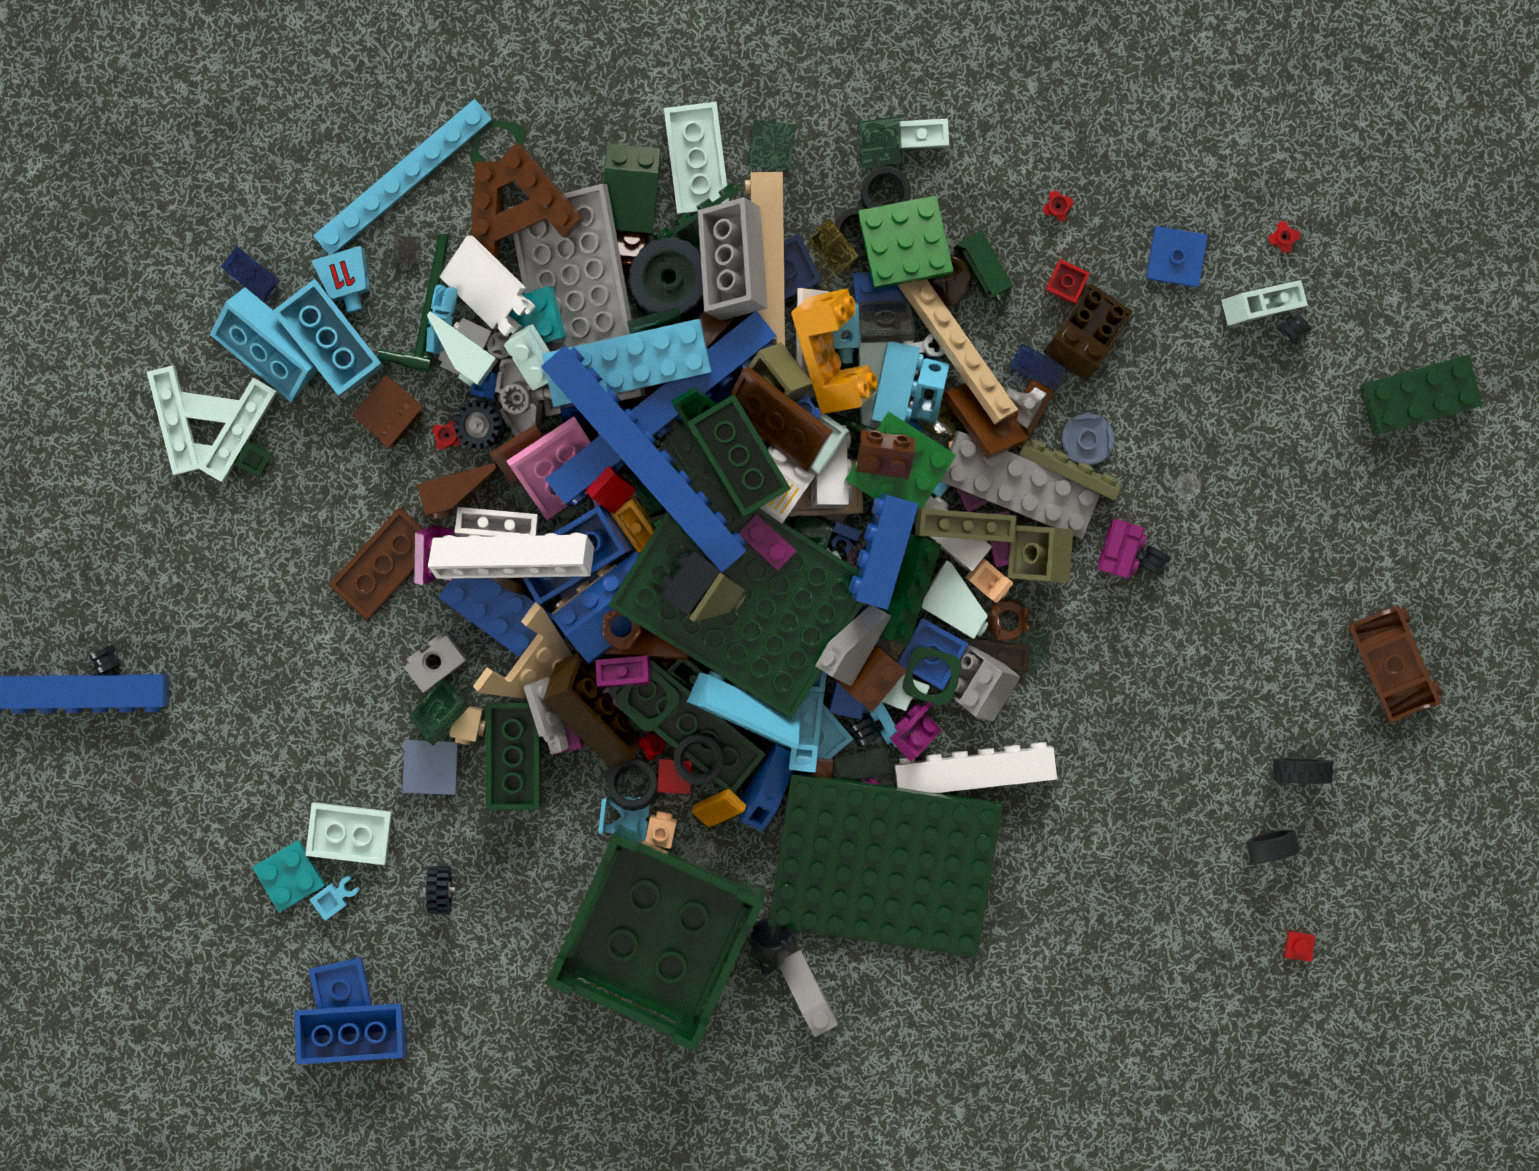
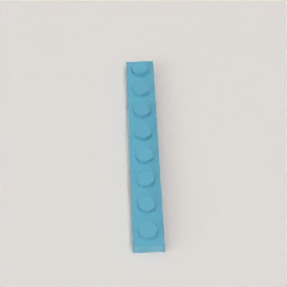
M475 99L472 100L313 235L314 238L329 255L339 252L492 122L491 117Z

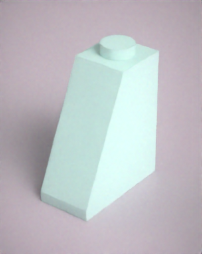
M945 560L926 591L922 608L974 639L976 635L981 636L988 625L985 621L987 614L952 563Z

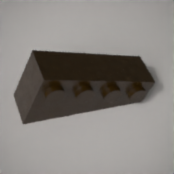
M577 653L555 664L543 701L610 768L635 758L639 745V736L623 713L615 711L613 699L608 692L603 694L601 689L597 687L595 673L586 670L582 664L585 659L580 653Z

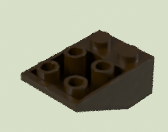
M1089 282L1043 352L1087 382L1099 368L1133 311Z

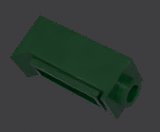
M982 230L954 246V249L963 251L961 255L984 295L989 294L987 301L994 298L997 302L1010 294L1008 289L1013 284Z

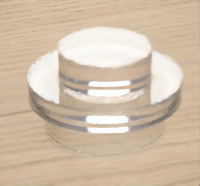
M1185 473L1175 480L1174 490L1177 496L1182 499H1193L1199 494L1201 483L1197 476Z

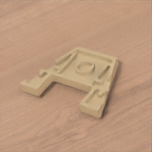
M535 602L521 621L525 626L538 633L506 677L487 667L473 685L478 692L527 699L524 691L525 685L548 677L550 679L555 664L572 656L571 651L547 613L539 604Z

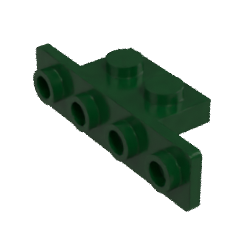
M730 183L718 192L721 197L713 202L708 198L696 207L698 210L722 204L723 201L743 187L741 184L733 187ZM687 212L675 221L677 224L675 228L669 231L665 227L653 236L655 240H660L665 237L670 238L677 233L681 240L688 241L692 246L700 250L698 212L691 217Z

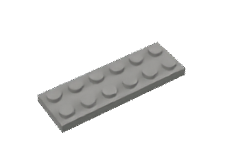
M960 431L956 432L949 450L956 454V457L940 482L1052 528L1073 529V536L1083 539L1100 493L1009 451L986 459L970 435Z

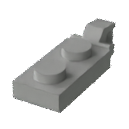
M548 677L525 685L524 691L539 737L543 736L544 740L548 743L551 754L569 749L563 720L543 701L550 681Z

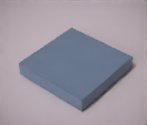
M405 739L402 793L456 795L459 743L455 741Z

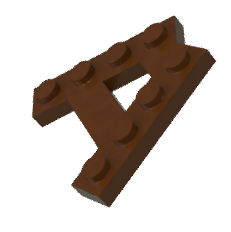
M516 142L498 162H475L471 236L476 238L497 260L499 258V240L545 219L551 223L562 237L567 238L585 220L522 144ZM516 182L530 199L501 212L502 187Z

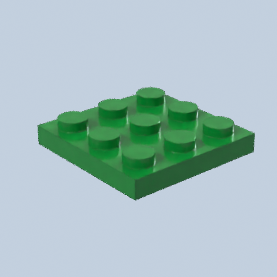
M937 196L858 211L874 290L953 274Z
M888 411L876 430L886 434H904L915 439V455L909 479L856 472L855 462L844 480L874 499L876 497L880 498L881 493L915 502L919 504L918 508L922 509L953 462L956 454Z

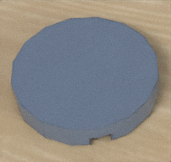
M1085 413L1077 415L1067 422L1062 431L1061 443L1063 451L1070 457V460L1077 464L1083 462L1088 465H1094L1108 457L1113 449L1115 438L1112 427L1105 419L1097 414Z

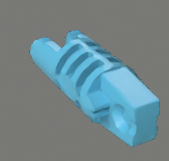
M439 284L435 286L433 294L432 313L452 327L451 323L454 317L451 315L455 312L458 290L454 287L445 288L446 286ZM428 321L430 327H427L426 351L441 354L444 347L431 322Z

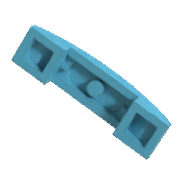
M824 671L820 672L795 713L796 716L800 717L799 745L797 750L791 748L789 770L816 772L827 675Z

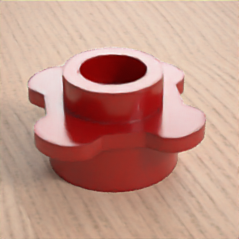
M1052 191L1049 193L1048 203L1043 206V213L1055 216L1058 221H1065L1067 219V211L1073 206V199L1059 194L1058 191Z
M1281 221L1277 224V229L1274 233L1269 235L1268 240L1270 244L1281 248L1283 253H1288L1292 250V244L1299 240L1300 232L1288 227L1287 222ZM1282 235H1286L1287 238L1285 240L1282 239Z
M450 421L447 425L441 426L437 424L433 427L432 432L435 434L437 440L436 447L439 450H445L449 446H460L462 439L457 438L455 435L457 433V429H454V424H457L456 422ZM446 433L450 435L449 438H445Z
M653 730L647 731L646 736L639 739V747L646 753L648 760H654L655 755H659L664 751L665 740Z

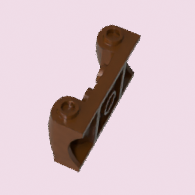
M1398 604L1347 624L1390 723H1394L1417 711L1441 704L1438 696L1442 695L1437 680L1431 681L1407 623L1411 622L1405 607L1400 609Z

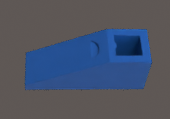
M777 743L774 745L739 798L747 805L744 812L738 814L741 822L763 832L778 810L793 770H789L790 749Z

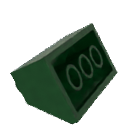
M910 534L888 610L877 607L891 616L880 638L909 647L942 544Z

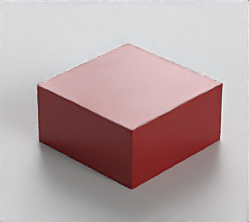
M1059 259L1044 291L1075 304L1090 273Z
M608 466L586 491L593 500L615 514L635 493L636 488L631 481Z
M659 758L657 792L690 794L691 784L681 779L676 772L674 759ZM683 759L685 767L692 773V762Z

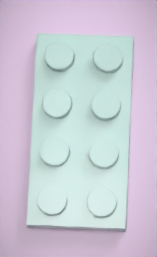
M717 102L664 108L677 215H683L687 212L688 214L697 213L698 209L696 206L708 198L712 202L721 197L718 192L727 186ZM729 198L722 203L729 202Z

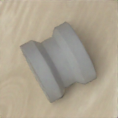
M501 332L494 333L487 341L488 352L498 360L511 357L512 355H509L504 347L510 336H504Z

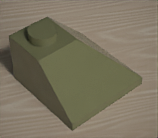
M719 573L691 612L686 616L695 622L730 613L732 608L737 610L745 599V596L742 595L745 589Z

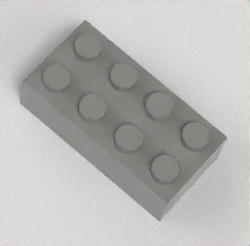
M743 197L698 210L704 312L719 320H725L767 309L760 207Z

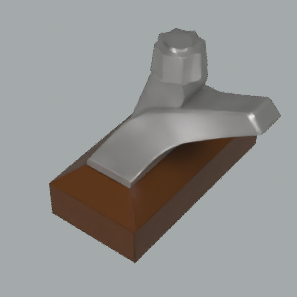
M1031 379L1024 393L1010 388L1006 391L1018 409L1013 416L1028 437L1031 436L1055 391L1034 379Z

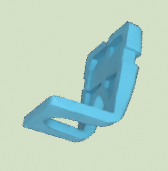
M610 796L605 797L601 805L599 834L603 835L605 832L614 834L618 824L642 834L641 839L645 840L648 828L646 818L649 816L650 804L644 809L630 811L617 806ZM624 797L626 799L635 800V798L633 797ZM608 804L616 808L621 817L614 823L606 825L604 823L605 811Z

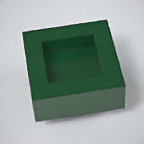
M247 440L235 461V466L259 478L271 457V452Z

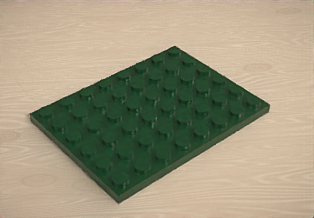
M693 467L688 475L693 483L689 486L696 494L701 491L711 503L707 507L714 514L719 511L729 522L725 527L732 535L735 532L739 533L749 520L757 514L791 545L796 552L777 571L747 543L743 547L747 552L721 573L745 589L742 593L745 599L737 610L732 608L730 613L693 622L684 612L659 594L661 588L658 587V584L667 573L673 574L677 568L674 563L683 551L688 553L690 550H693L713 566L715 565L671 514L666 511L608 606L792 719L822 671L815 665L827 644L853 621L863 605L862 602L856 601L852 597L851 591H849L852 576H857L859 570L788 525L780 523L760 508L743 517L727 488Z
M792 772L768 926L776 928L784 926L796 931L977 957L1003 804Z

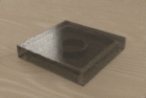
M908 300L858 303L861 343L915 341L912 309Z

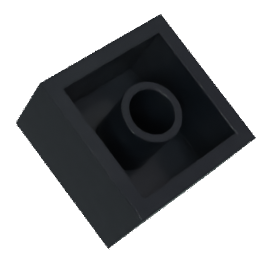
M690 550L688 553L683 551L674 563L677 568L673 574L667 573L658 584V587L661 588L659 594L686 615L691 612L720 572L719 569L693 550Z

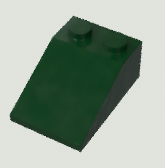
M607 143L603 184L608 186L616 232L653 235L661 166V148Z

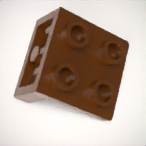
M384 376L355 410L353 417L376 435L386 447L394 449L427 409L392 379Z

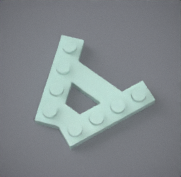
M172 365L148 371L147 375L173 475L200 469L220 482H224L235 465V461L245 443L251 438L278 391L256 378H252L240 400L181 392L175 366ZM188 418L226 424L212 446L194 443Z

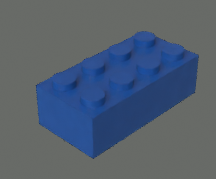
M881 493L880 498H875L872 507V513L875 514L873 524L868 523L864 534V539L867 540L865 550H860L856 565L860 567L857 576H852L849 591H851L852 597L856 601L888 610L919 504Z
M598 505L554 533L557 535L582 533L588 536L594 546L590 576L635 549L611 516L610 511L602 505ZM590 576L522 577L536 603L541 605L551 601Z
M452 578L438 597L519 657L522 656L538 634L521 622L536 602L535 599L528 594L520 595L513 593L499 585L492 578ZM540 605L554 624L555 620L552 618V612L543 605Z

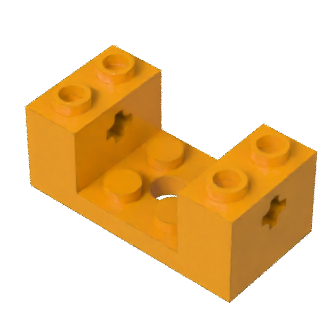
M848 289L809 296L791 312L821 414L861 407L877 390V377L872 372L870 365L840 370L841 360L833 347L834 337L832 331L839 330L855 315V301L850 296Z

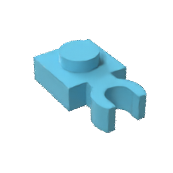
M351 876L343 878L339 883V888H336L331 883L310 899V902L325 921L348 904L344 899L345 896L352 897L359 892V887L352 891L346 888V882L352 878Z

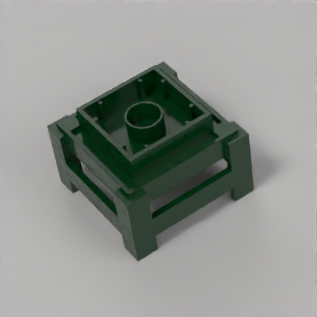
M618 824L545 984L568 995L574 992L671 1036L672 1042L696 1052L749 931L754 926L764 904V890L741 879L738 883L642 840V834ZM581 977L675 1020V1022L672 1023L577 979Z

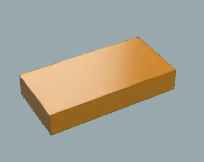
M728 788L694 804L691 812L710 828L743 813L747 805Z

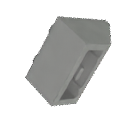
M968 644L960 658L961 670L953 699L975 717L994 721L1020 679V676L1004 663ZM950 676V678H949L947 684L945 685L943 691H944V690L948 687V685L950 684L951 676Z

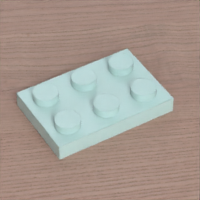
M313 802L311 805L306 856L385 865L392 811Z

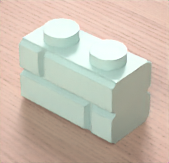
M532 324L511 335L504 347L509 355L513 356V361L531 389L535 390L548 383L547 374L541 366L544 364L542 354L550 351Z

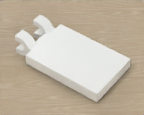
M466 236L440 275V278L449 287L457 288V295L492 329H499L504 336H508L510 332L514 334L522 327L508 315L512 309L520 316L524 312L527 315L531 314L536 307L522 295L526 287L473 236Z

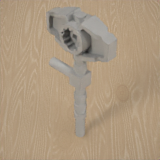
M513 357L502 359L500 362L495 392L500 393L498 395V402L502 404V408L499 411L516 437L534 424L538 428L540 427L539 423L544 403L541 400L552 399L549 387H539L532 390L513 361Z

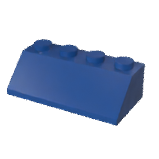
M637 551L552 615L557 625L588 664H591L613 647L602 635V618L604 614L613 609L608 604L639 556ZM625 616L615 617L610 624L611 632L618 637L627 636L632 630V623Z
M402 1004L294 1010L296 1065L408 1057L407 1029Z

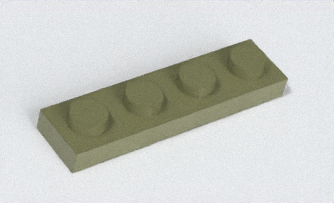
M1027 440L1026 443L1021 445L1019 455L1114 501L1120 492V484L1117 483V479L1105 473L1100 475L1094 472V469L1086 463L1079 462L1077 464L1069 460L1070 457L1061 451L1056 450L1054 453L1046 449L1045 444L1038 440Z
M917 508L915 535L1014 542L1016 516Z

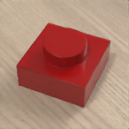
M1288 931L1284 957L1312 962L1316 936Z

